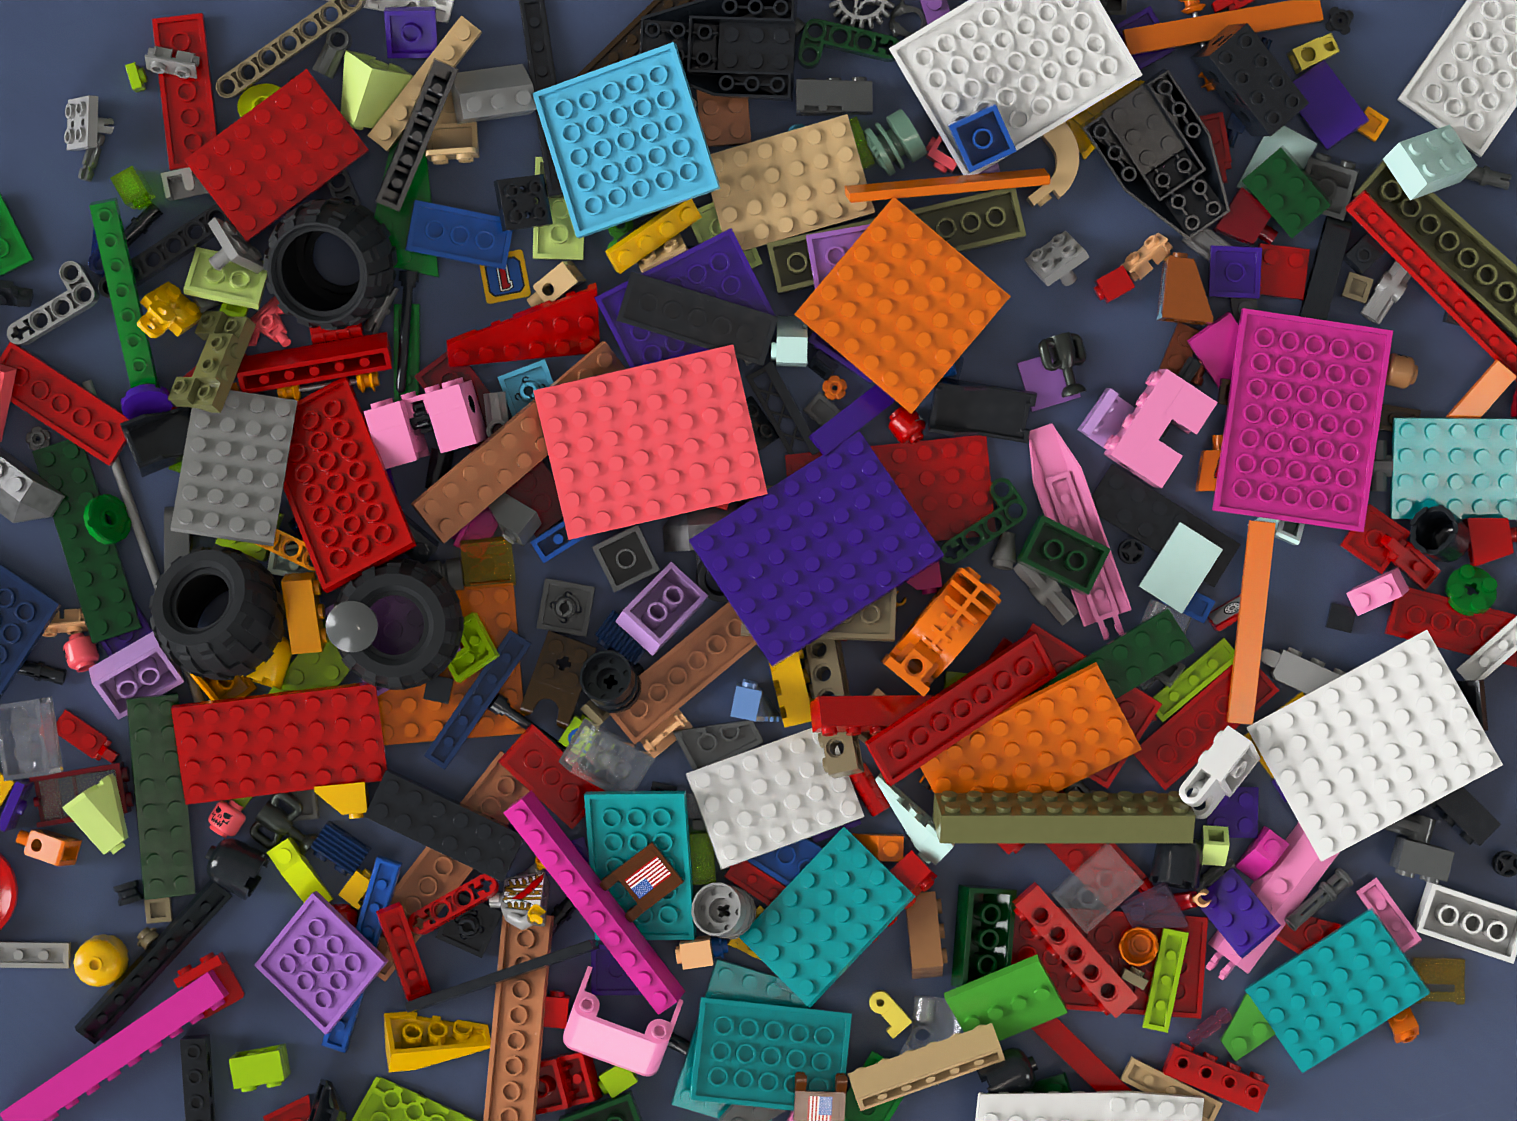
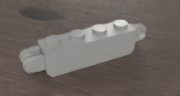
M1288 647L1287 651L1280 649L1279 653L1268 648L1261 650L1260 661L1272 667L1270 670L1272 679L1305 694H1309L1346 674V672L1334 668L1333 672L1324 668L1326 663L1313 657L1310 661L1301 658L1302 652Z

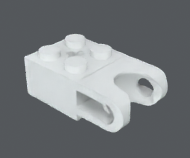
M1227 726L1224 731L1221 730L1217 733L1210 749L1205 750L1200 755L1197 766L1179 789L1182 801L1192 807L1196 818H1207L1225 795L1230 798L1261 759L1252 741L1230 726ZM1193 788L1192 793L1187 797L1188 790ZM1206 801V806L1203 810H1195L1194 807H1198Z

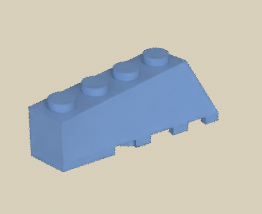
M743 679L742 683L737 682L731 717L755 722H781V715L763 688L758 687L757 681Z

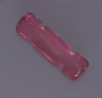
M1225 1007L1219 1009L1216 1012V1016L1211 1015L1199 1024L1196 1031L1193 1029L1186 1035L1193 1046L1200 1044L1203 1037L1206 1039L1220 1029L1222 1023L1226 1024L1232 1020V1015Z

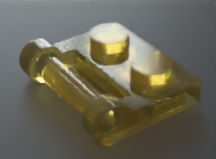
M1413 957V967L1425 984L1455 985V992L1430 991L1429 995L1414 1004H1421L1422 1001L1455 1002L1456 1005L1465 1004V959Z

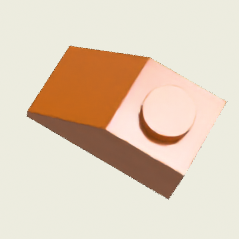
M852 833L879 861L899 862L904 857L903 834Z

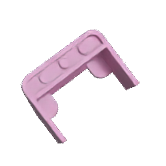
M588 966L563 1034L564 1044L571 1050L642 1076L649 1077L656 1074L664 1057L683 1000L679 999L671 1022L655 1019L648 1024L645 1034L596 1017L600 1007L599 1000L594 994L585 991L593 968Z

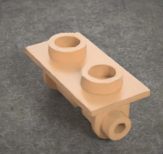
M1157 233L1147 238L1144 245L1137 252L1129 254L1122 265L1129 272V276L1133 281L1142 280L1143 277L1154 269L1148 261L1152 259L1158 265L1171 254L1170 250L1173 247L1168 242V238Z
M82 608L65 609L64 619H60V611L58 610L42 636L54 637L57 633L73 635L89 631Z
M678 709L641 739L640 742L645 750L653 758H656L677 740L673 731L689 729L693 726Z

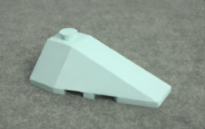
M880 773L875 781L914 846L920 851L918 853L919 857L928 864L932 862L936 865L954 847L955 843H939L932 821L933 818L895 785H888Z

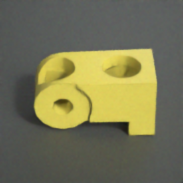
M1329 33L1292 49L1287 53V56L1295 73L1298 74L1339 53L1340 49L1332 33Z
M876 990L870 995L869 1004L871 1009L875 1013L881 1014L890 1024L886 1031L893 1039L912 1023L911 1018L886 991Z

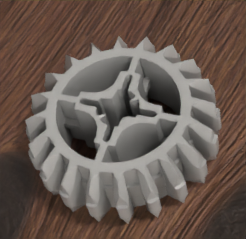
M842 0L829 3V8L838 7L833 13L835 18L841 14L843 15L840 20L841 24H845L847 19L851 21L849 26L854 27L855 22H857L860 29H864V23H868L869 29H873V20L881 25L883 21L880 15L885 18L890 16V13L885 8L894 9L895 4L888 0H864L857 7L858 0H853L854 8L851 13L845 8ZM864 6H880L875 12L860 16Z

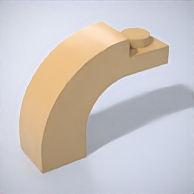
M1066 122L1040 136L1053 153L1055 170L1050 179V184L1041 186L1026 199L1031 207H1034L1036 204L1040 207L1052 198L1050 196L1051 192L1059 200L1070 188L1076 177L1079 167V148L1076 138Z

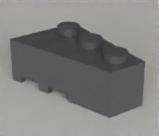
M838 77L826 78V80H816V78L796 79V116L872 115V81H867L866 77L851 78L852 81L841 80Z

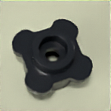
M1338 7L1331 8L1329 10L1330 19L1326 23V29L1330 32L1335 30L1342 35H1347L1350 32L1349 25L1351 20L1354 18L1353 12L1350 10H1339ZM1341 19L1342 23H1338L1337 20Z

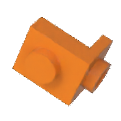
M1410 1006L1387 1020L1396 1043H1408L1419 1035V1025Z

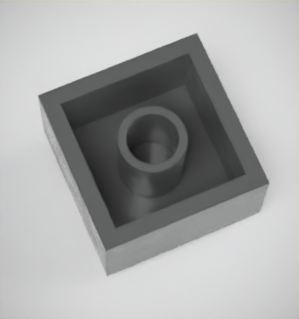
M639 525L629 528L592 547L614 593L660 571L659 565Z
M1396 836L1389 865L1396 868L1395 873H1399V875L1414 878L1415 874L1420 875L1419 879L1439 885L1440 880L1448 881L1455 852L1443 847Z

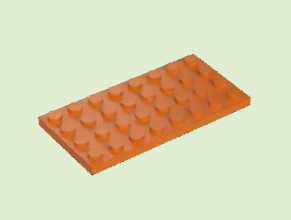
M1097 662L1018 701L920 768L934 793H942L943 791H953L956 793H967L969 791H979L981 793H993L994 791H1004L1006 793H1018L1019 791H1029L1031 793L1058 792L1142 750Z

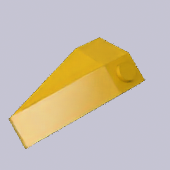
M417 1012L384 1013L385 1048L389 1072L417 1070L490 1049L491 1038L488 1025L463 1020L455 1022L441 1020L440 1016L433 1015L432 1018L417 1016Z

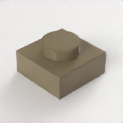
M1348 272L1341 297L1366 304L1374 279Z
M591 699L581 708L597 727L610 716L608 712L600 710Z
M171 897L144 900L147 924L173 921Z
M1123 966L1119 974L1122 979L1143 990L1148 983V980L1143 977L1145 972L1134 966H1131L1130 969Z

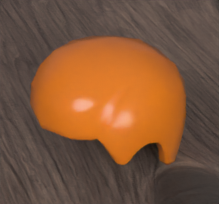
M1138 926L1125 932L1119 943V950L1122 958L1127 963L1143 966L1150 963L1156 957L1159 943L1156 935L1150 929Z

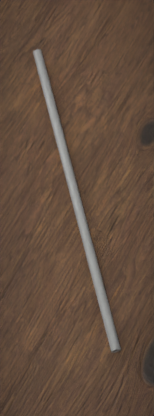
M92 380L82 382L85 389L97 396ZM118 456L111 467L124 504L127 507V513L129 518H131V524L152 584L156 590L157 586L155 584L160 577V573ZM183 670L194 703L204 702L200 686L191 677V673Z

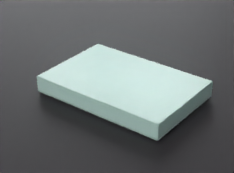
M1283 125L1272 136H1263L1236 188L1240 189L1243 187L1255 197L1242 182L1247 175L1282 145L1304 169L1318 143Z
M1179 522L1139 584V587L1182 614L1223 549Z

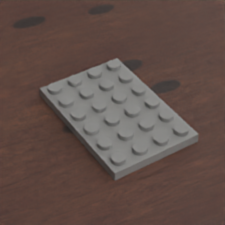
M230 390L221 413H211L198 408L191 409L171 531L274 546L297 400Z

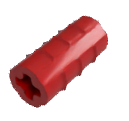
M362 322L358 325H351L339 330L321 329L320 326L310 328L313 344L364 336Z
M864 762V772L849 775L859 794L858 796L861 797L865 807L871 816L874 817L888 809L890 804L875 781L872 772Z

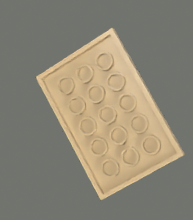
M847 114L710 154L721 189L711 192L721 230L724 232L732 228L743 251L875 213L872 201L851 203L845 195V186L867 184Z

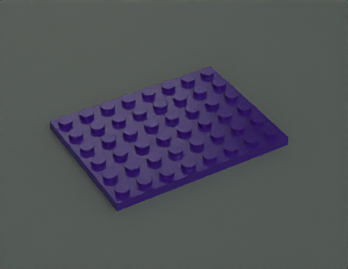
M860 431L846 439L826 456L824 454L769 488L767 490L768 494L755 497L689 539V543L772 667L778 665L944 558L943 552Z

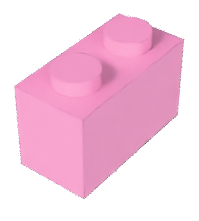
M1397 567L1353 587L1346 594L1357 616L1403 596L1409 591V588Z

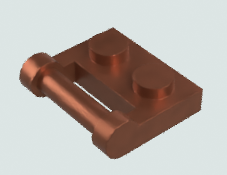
M1178 322L1159 369H1168L1177 375L1188 357H1192L1194 353L1187 340L1200 331ZM1203 365L1200 366L1190 383L1202 386L1204 381L1202 377L1206 370Z

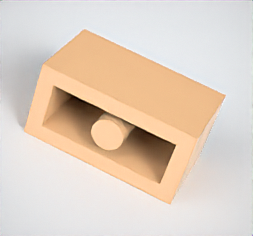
M710 935L699 936L695 940H680L679 946H676L677 964H682L683 970L713 966L714 957Z

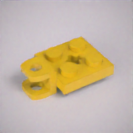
M168 281L146 294L140 301L148 311L138 320L137 326L150 338H158L167 329L178 337L197 325L202 313L197 305L183 295L176 285Z

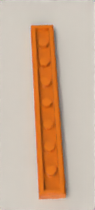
M1288 0L1125 29L1122 31L1130 54L1136 55L1209 42L1225 27L1232 24L1248 23L1255 33L1321 22L1324 18L1320 0Z
M1045 168L849 185L845 186V195L851 203L887 200L893 197L898 199L1041 186L1050 184V174Z
M1249 520L1227 712L1228 723L1252 725L1254 722L1276 525L1274 522Z

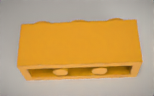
M316 573L285 574L281 581L291 652L292 654L322 652L326 643L329 642L326 628L323 627L322 619H325L324 604H320L319 595L322 593V587L319 580L316 579Z

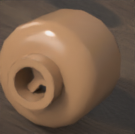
M1391 353L1385 385L1405 389L1410 384H1414L1418 375V366L1415 365L1413 358Z

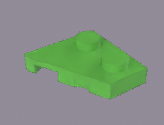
M1245 993L1243 1001L1231 1018V1023L1225 1029L1220 1041L1236 1062L1276 1033L1249 994Z

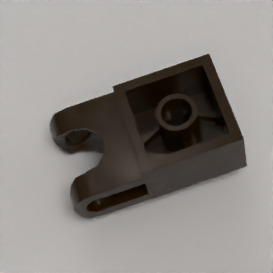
M549 630L523 699L520 713L526 716L534 712L540 700L551 699L559 708L556 720L557 726L565 730L570 724L582 692L580 684L581 668L584 662L596 653L598 647ZM564 656H567L569 658L568 662H571V667H566L563 670L560 668V664H558V659H563Z

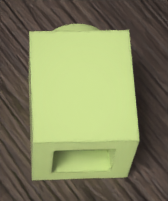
M1203 825L1200 837L1203 847L1202 865L1225 866L1230 847L1228 827Z

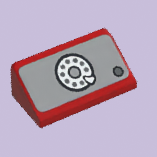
M1240 595L1209 613L1207 618L1215 631L1220 632L1238 621Z

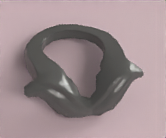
M901 0L899 5L891 12V19L889 21V28L893 33V37L902 36L907 38L913 34L895 21V17L902 14L916 13L921 19L920 29L925 27L926 19L921 9L906 5L904 0Z

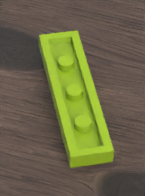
M1225 638L1219 640L1188 666L1170 688L1165 686L1153 696V698L1162 703L1156 713L1161 722L1169 718L1233 664L1234 649Z
M1165 927L1162 929L1142 1024L1143 1028L1168 1033L1189 935L1188 932Z

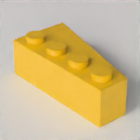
M802 649L774 667L769 663L784 728L811 722L810 702L814 699H812L810 692L808 693L806 683H810L806 668L802 669L800 659L804 658Z

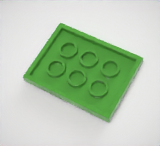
M1037 954L944 993L947 1004L964 1032L973 1030L979 1025L992 1023L999 1041L1068 1013L1063 999Z

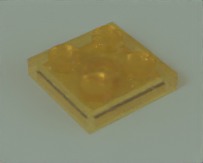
M503 536L460 541L466 590L516 585L512 543L504 539Z

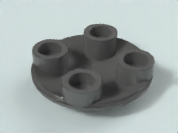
M358 601L340 602L330 611L326 620V633L329 640L335 647L345 652H359L366 649L372 644L377 635L378 623L375 612L367 605Z

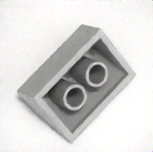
M523 64L458 72L451 87L457 125L530 115L537 110L532 94L534 93L533 83Z

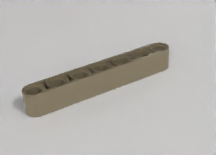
M329 0L221 76L216 82L217 93L224 98L237 97L323 37L331 29L360 11L365 6L366 0H359L355 7L349 6L347 0ZM330 7H335L338 11V18L333 22L329 21L326 17V12ZM311 21L318 28L317 33L313 36L308 35L306 32V25ZM289 36H293L297 41L296 48L292 51L288 50L285 46V40ZM270 50L276 55V61L272 65L267 64L264 59L265 53ZM248 65L253 66L255 69V76L252 79H247L244 75V69ZM228 79L232 80L235 84V89L231 94L226 93L223 88L224 82Z

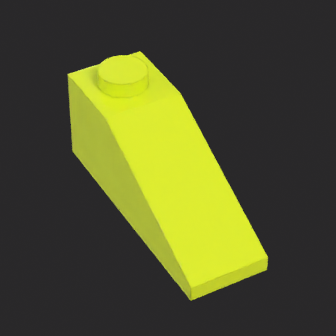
M287 838L267 852L281 875L304 903L316 891L328 902L333 900V897L305 855L303 856L300 853L299 846L293 838Z

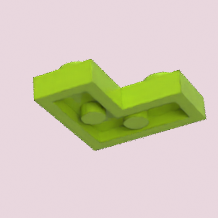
M472 612L464 617V631L461 638L464 648L457 652L448 668L455 681L461 683L500 656L477 613Z

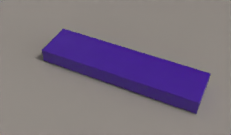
M874 385L812 433L809 438L821 454L826 456L893 404L895 400L879 386Z

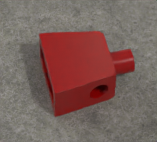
M1508 518L1462 519L1470 532L1471 539L1467 549L1470 565H1482L1514 553L1513 543L1517 542V527L1510 528Z

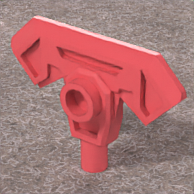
M276 296L270 299L250 318L256 326L248 346L257 345L260 333L274 342L279 341L283 347L291 344V340L286 335L287 329L280 315L285 313L277 306L280 303Z

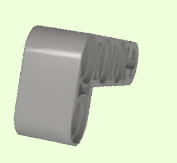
M67 261L61 265L59 275L67 291L13 322L7 329V337L10 342L20 346L29 345L93 307L98 302V289L81 264ZM71 267H77V278L70 280L67 276L68 270ZM89 288L91 290V298L83 302L80 298L81 291ZM67 301L70 309L68 313L61 315L59 313V305ZM45 314L48 318V323L45 327L40 328L37 325V319L40 315ZM18 329L27 330L22 334L23 339L16 338L19 334Z

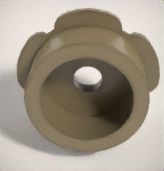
M147 927L143 929L137 936L139 939L137 942L138 947L141 946L146 950L159 936L156 932L157 928L149 929Z

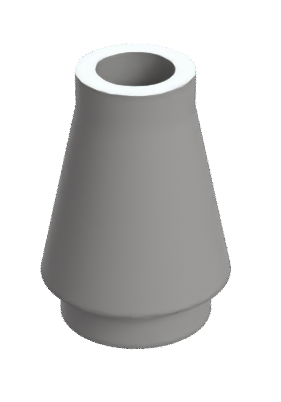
M1011 532L1000 534L991 559L994 568L1013 570V565L1016 564V534Z

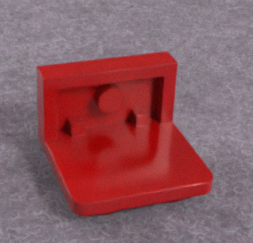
M213 951L199 959L201 962L199 965L192 968L191 964L178 970L179 976L173 979L177 988L181 986L184 988L213 969L229 994L223 998L226 1003L214 1011L208 1008L202 1012L205 1016L202 1019H206L237 1002L245 995L223 952L214 955Z

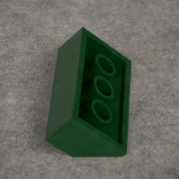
M959 884L951 976L952 986L960 987L1011 965L1015 912L1013 910L1016 908L1012 901L1017 897V890Z

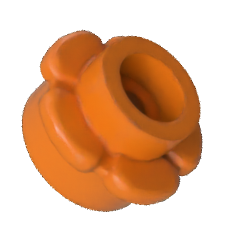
M833 375L824 381L822 389L825 391V396L828 399L840 400L846 395L847 383L844 379H840L839 376ZM834 385L837 386V390H833L832 387Z

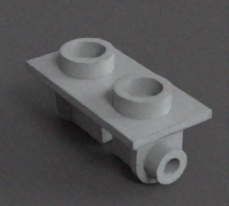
M154 46V48L149 47L148 54H145L147 70L157 74H173L184 79H197L196 66H199L200 57L195 56V53L178 50L176 58H171L173 49Z

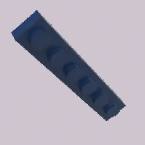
M512 630L508 632L497 648L500 656L487 664L425 753L424 756L446 770L531 646L530 642Z

